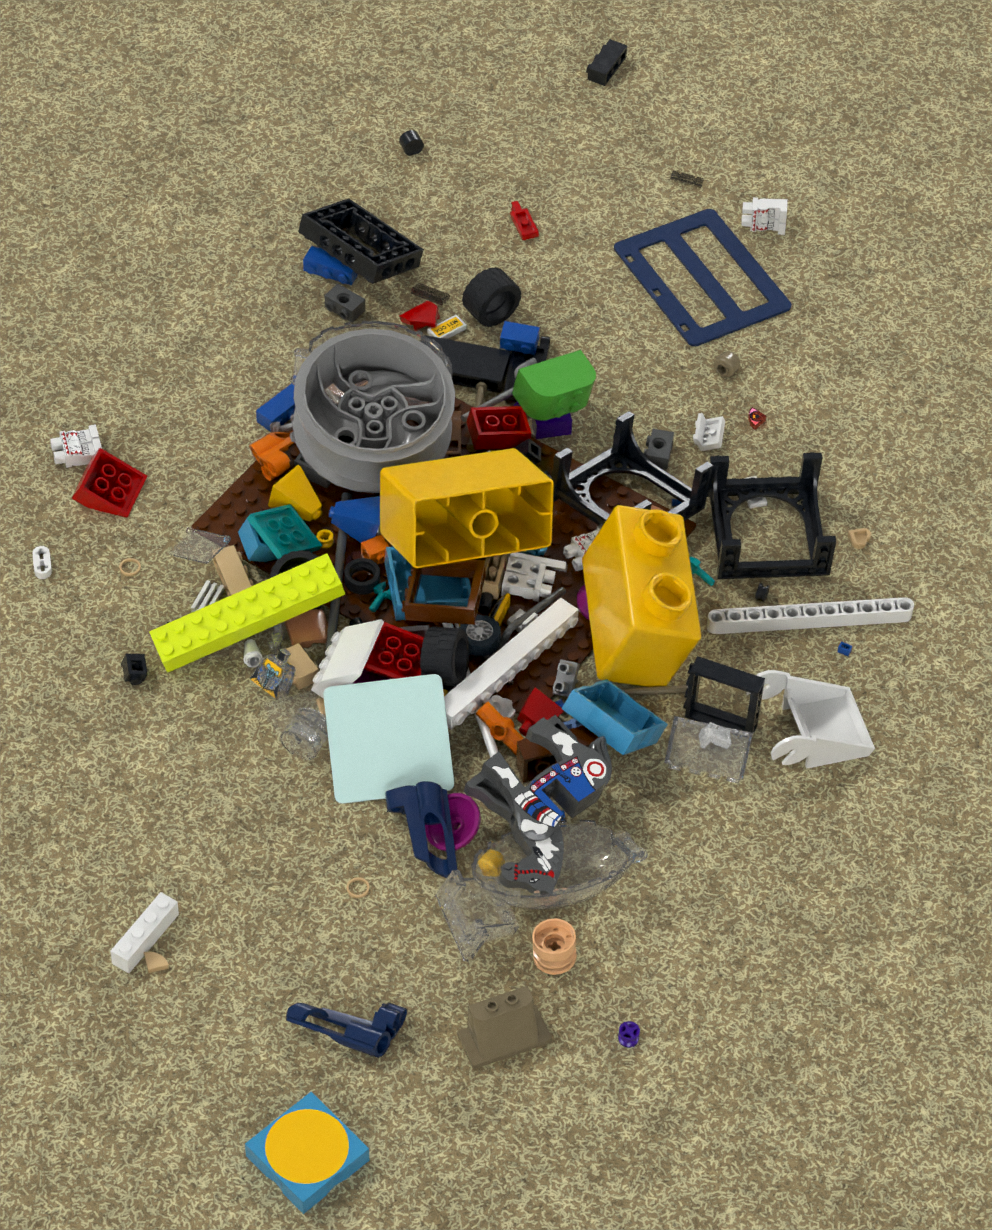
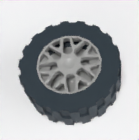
M477 615L475 625L460 624L459 629L465 630L468 636L469 655L484 657L491 655L494 651L496 652L497 648L500 647L501 627L494 618L487 615Z

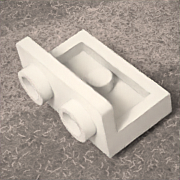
M699 413L698 419L695 422L694 443L698 445L700 451L721 448L725 419L723 416L705 419L703 413Z

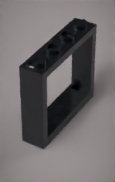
M697 656L695 662L690 663V668L687 672L690 675L686 682L688 687L684 696L686 698L683 706L686 709L685 718L706 725L712 722L730 730L732 734L751 740L758 726L765 678ZM700 676L751 693L747 718L697 702Z

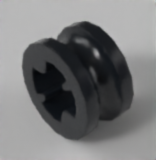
M760 583L755 599L758 600L760 598L765 602L770 586L767 585L765 587Z

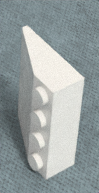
M380 619L347 626L340 632H335L331 638L332 644L325 651L327 656L319 665L320 671L317 672L312 680L314 684L311 690L324 699L323 693L326 688L352 684L359 678L384 621Z

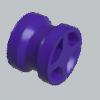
M632 1021L622 1023L619 1027V1043L627 1048L637 1045L640 1035L639 1026Z

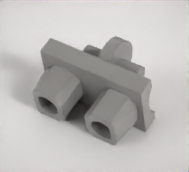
M560 659L553 686V694L569 697L575 688V684L578 683L579 663Z

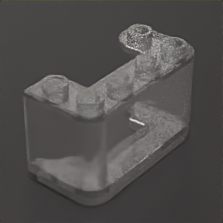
M674 716L664 763L669 764L668 768L681 771V768L685 767L689 768V773L700 775L701 771L709 773L708 777L720 779V776H726L727 781L740 783V780L745 778L754 733Z

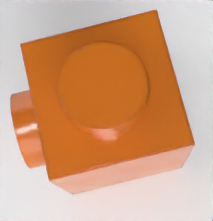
M378 535L361 543V555L363 558L373 560L378 565L384 563L386 547H391L387 540L385 541L382 535Z

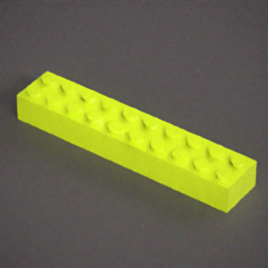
M326 553L151 630L149 633L168 673L345 595L335 568Z

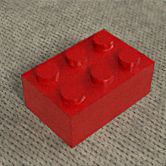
M521 406L470 408L466 423L474 450L510 449L531 437L532 433L526 413Z

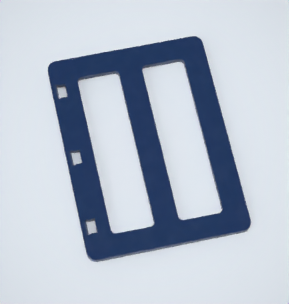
M713 209L702 210L614 244V251L690 346L702 345L791 309L792 304ZM706 226L767 299L768 303L742 311L682 238L681 234ZM659 242H665L726 319L706 327H699L639 250ZM631 256L634 261L629 262L626 257ZM658 290L661 295L657 297L653 291ZM685 325L689 330L684 332L680 326Z

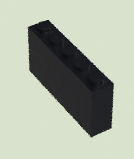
M423 336L421 343L428 346L442 359L451 374L454 385L476 389L477 383L483 382L487 385L486 391L501 393L508 372L511 351L433 336Z

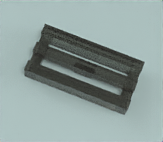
M421 283L412 287L410 293L441 306L446 301L448 302L450 298L449 294Z

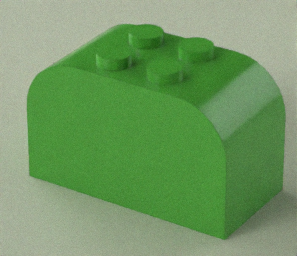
M578 350L518 369L512 394L524 412L531 418L536 420L559 418L565 414L577 412L588 404L596 379V372L583 352Z

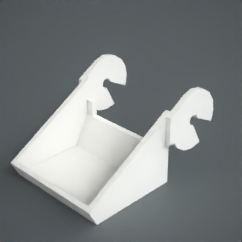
M767 670L756 675L765 678L764 685L766 686L763 688L762 700L774 697L785 689L782 709L791 708L801 735L791 736L778 742L771 751L772 760L789 753L782 761L783 765H791L806 758L805 767L807 769L866 757L875 749L850 687L790 676V673L776 670Z

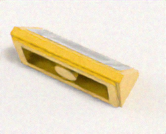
M506 593L496 601L489 617L494 618L499 623V626L510 607L509 593Z

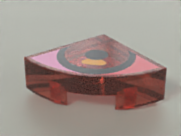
M752 407L748 415L750 426L756 430L766 421L767 416Z

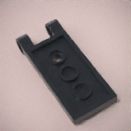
M541 336L540 346H537L535 355L511 351L504 392L514 387L516 380L514 372L519 365L532 358H535L537 363L547 360L550 337ZM511 396L508 399L504 400L517 402L514 396Z

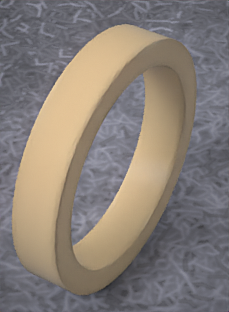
M127 558L120 563L119 569L125 576H135L140 572L141 564L134 558ZM126 562H135L139 566L133 573H127L122 570V566Z
M360 877L349 880L346 886L347 893L353 898L365 897L370 889L368 881ZM355 881H362L366 884L367 890L360 895L353 894L349 890L350 884Z

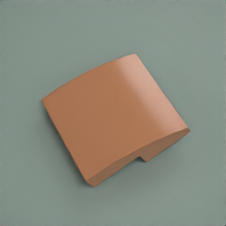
M323 609L309 610L284 621L292 646L299 643L302 648H309L313 643H326L328 623Z

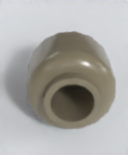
M730 351L723 352L714 362L716 373L724 378L732 376L740 367L739 358Z

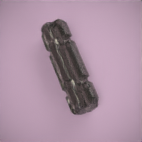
M675 170L671 173V180H679L680 183L691 186L694 184L695 187L701 188L704 182L703 178H695L694 175L683 172L680 174L679 171Z

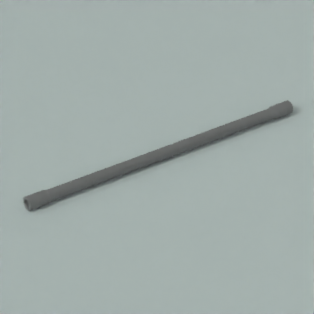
M343 493L341 501L352 500V494ZM339 528L334 568L342 583L348 534ZM341 597L332 600L330 603L325 651L332 644L331 638L337 632Z

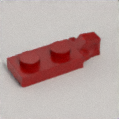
M518 201L511 202V219L522 241L539 237V231L528 209H522Z

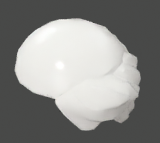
M494 695L488 700L503 717L510 719L514 717L516 711L513 709L511 700L498 695Z

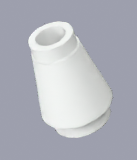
M249 639L244 643L243 660L247 666L257 667L261 664L263 656L255 640Z

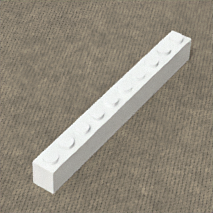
M562 598L558 599L446 694L444 701L448 728L452 730L455 726L462 724L469 714H473L482 703H486L495 692H499L505 683L512 681L519 671L526 669L533 659L536 660L545 649H549L554 641L562 638L568 629L575 627L578 622L579 609Z

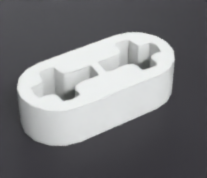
M45 546L36 547L32 553L35 576L39 579H46L52 573L50 551ZM41 566L45 567V571H41Z

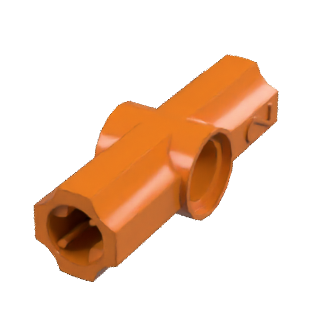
M487 701L476 712V715L490 728L492 737L496 740H501L516 755L517 741L524 738L515 729L514 722L508 717H503Z

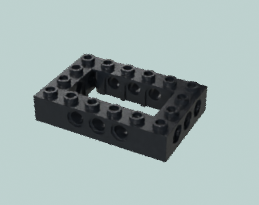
M349 198L302 214L298 230L306 239L315 243L319 248L328 252L330 256L335 257L343 265L348 266L356 274L361 275L372 284L419 267L424 251L423 248ZM346 228L353 235L362 239L364 243L375 248L380 254L373 256V250L362 245L357 239L355 240L346 234L347 232L342 231V229Z

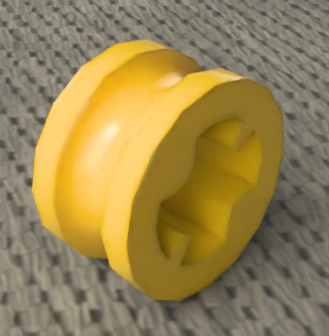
M323 529L317 533L316 537L322 544L321 548H329L333 545V533L330 530Z

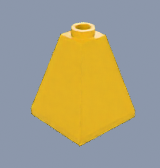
M297 465L273 485L268 506L276 508L291 504L302 519L310 522L312 519L317 520L321 516L322 504L301 466Z

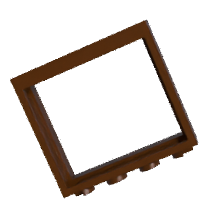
M467 560L424 568H414L411 565L412 576L408 577L409 588L405 589L406 600L402 601V612H405V620L475 625L486 577L484 560ZM422 575L473 578L467 607L415 603Z

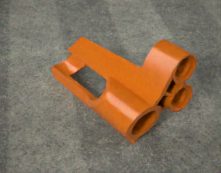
M271 432L249 445L252 455L260 465H263L261 471L268 481L273 480L290 468V459L284 452L288 451L289 446L294 442L291 441L290 433Z

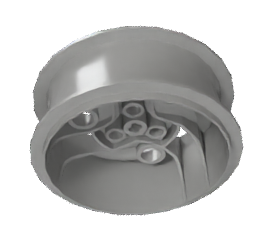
M355 330L330 338L315 348L302 363L295 379L293 432L296 446L305 462L323 478L337 486L356 492L380 493V471L382 468L443 459L451 442V417L454 412L455 389L451 374L442 359L425 344L411 336L391 330ZM368 380V384L365 386L355 385L361 381ZM331 384H334L345 393L341 397L338 407L324 391ZM404 396L431 403L408 406ZM408 420H414L419 424V426L413 427L408 425L406 422ZM341 435L350 436L354 441L348 444L339 440L338 437Z

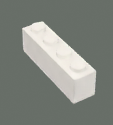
M160 892L110 951L112 964L130 973L144 957V952L149 951L179 915L178 902Z

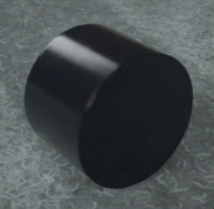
M415 130L406 131L399 138V143L408 156L419 154L424 148V143Z

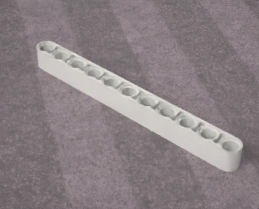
M888 598L715 609L708 614L707 630L712 634L908 622L912 618L914 603L909 598Z

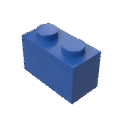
M504 321L500 336V349L535 355L540 327Z

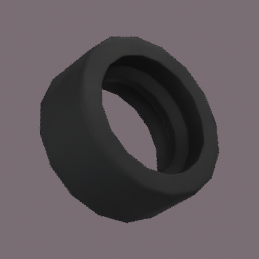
M367 558L352 560L344 570L345 585L348 590L355 594L365 595L374 592V587L380 584V568L373 560ZM358 571H366L374 575L371 580L366 582H359L351 578Z

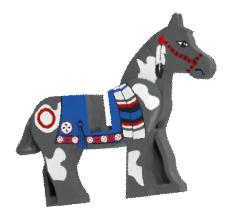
M556 715L549 720L543 717L528 729L526 735L530 742L546 748L555 757L556 764L545 769L525 787L498 751L484 762L481 772L465 784L463 791L467 796L480 800L488 809L507 820L515 842L527 856L521 859L519 863H505L499 873L500 883L507 888L526 889L534 894V897L544 896L550 903H553L556 897L554 887L560 876L564 853L563 836L559 825L564 813L550 798L552 797L571 818H574L599 800L612 773V764L607 750L606 738L601 736L586 747L577 741L576 736Z

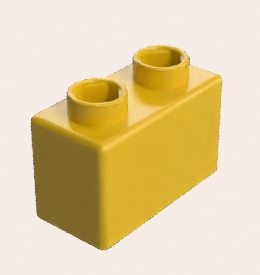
M514 448L384 467L380 471V533L414 568L546 548L552 543L554 483L550 477Z
M617 505L582 557L597 677L600 680L608 679L611 682L646 687L667 686L702 636L684 519L679 514L668 513L659 509L648 510Z

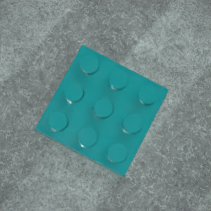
M291 504L252 513L247 518L277 559L292 551L314 552L322 547L320 541Z

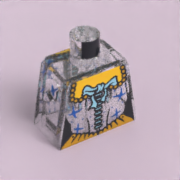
M280 649L278 654L266 655L250 677L254 683L275 699L284 698L289 695L296 671L295 667L288 662L291 653L286 649Z

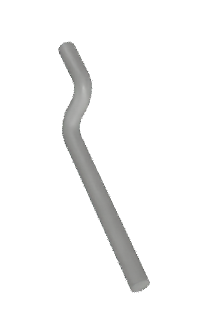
M532 358L519 365L514 372L515 378L518 369L536 364V359ZM513 388L478 407H493L513 396ZM469 412L461 416L463 422L467 421Z

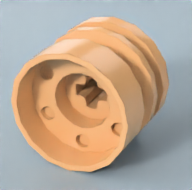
M554 918L544 920L534 928L532 934L533 959L537 968L551 975L563 974L569 971L577 959L576 934L572 925L565 920Z

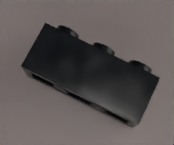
M609 39L606 45L602 46L600 53L595 55L594 61L587 66V80L606 86L626 59L627 45Z

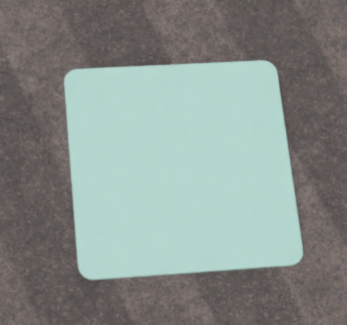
M431 674L331 686L324 690L323 696L334 795L337 802L343 804L386 799V791L407 785L416 786L418 782L422 781L437 783L442 789L447 791L454 787L443 684L439 675Z

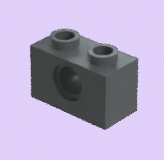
M336 284L324 295L327 310L338 314L344 320L353 323L365 312V299L340 284Z
M652 429L651 436H647L646 446L649 447L644 449V455L662 470L668 469L674 432Z

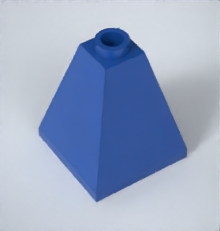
M380 496L336 502L334 507H330L328 517L332 518V524L362 543L376 537L380 525Z

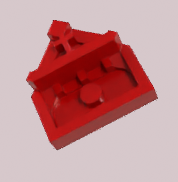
M425 301L399 315L401 322L413 325L415 331L425 326L435 328L437 327L436 321L440 319L438 306L430 301Z

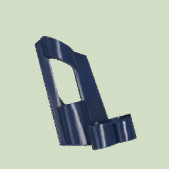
M389 1002L383 1003L378 1012H375L373 1021L327 1008H318L306 1003H296L288 1008L286 1021L326 1034L335 1042L345 1047L380 1058L386 1053L390 1041L402 1027L407 1015V1009ZM310 1015L345 1027L346 1030L342 1034L305 1020Z

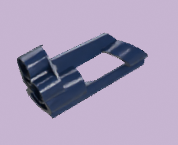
M422 781L418 782L416 786L407 785L386 791L387 813L406 814L415 858L426 862L427 866L436 874L450 879L458 872L447 790L442 789L437 783ZM442 824L447 859H440L428 850L425 825Z

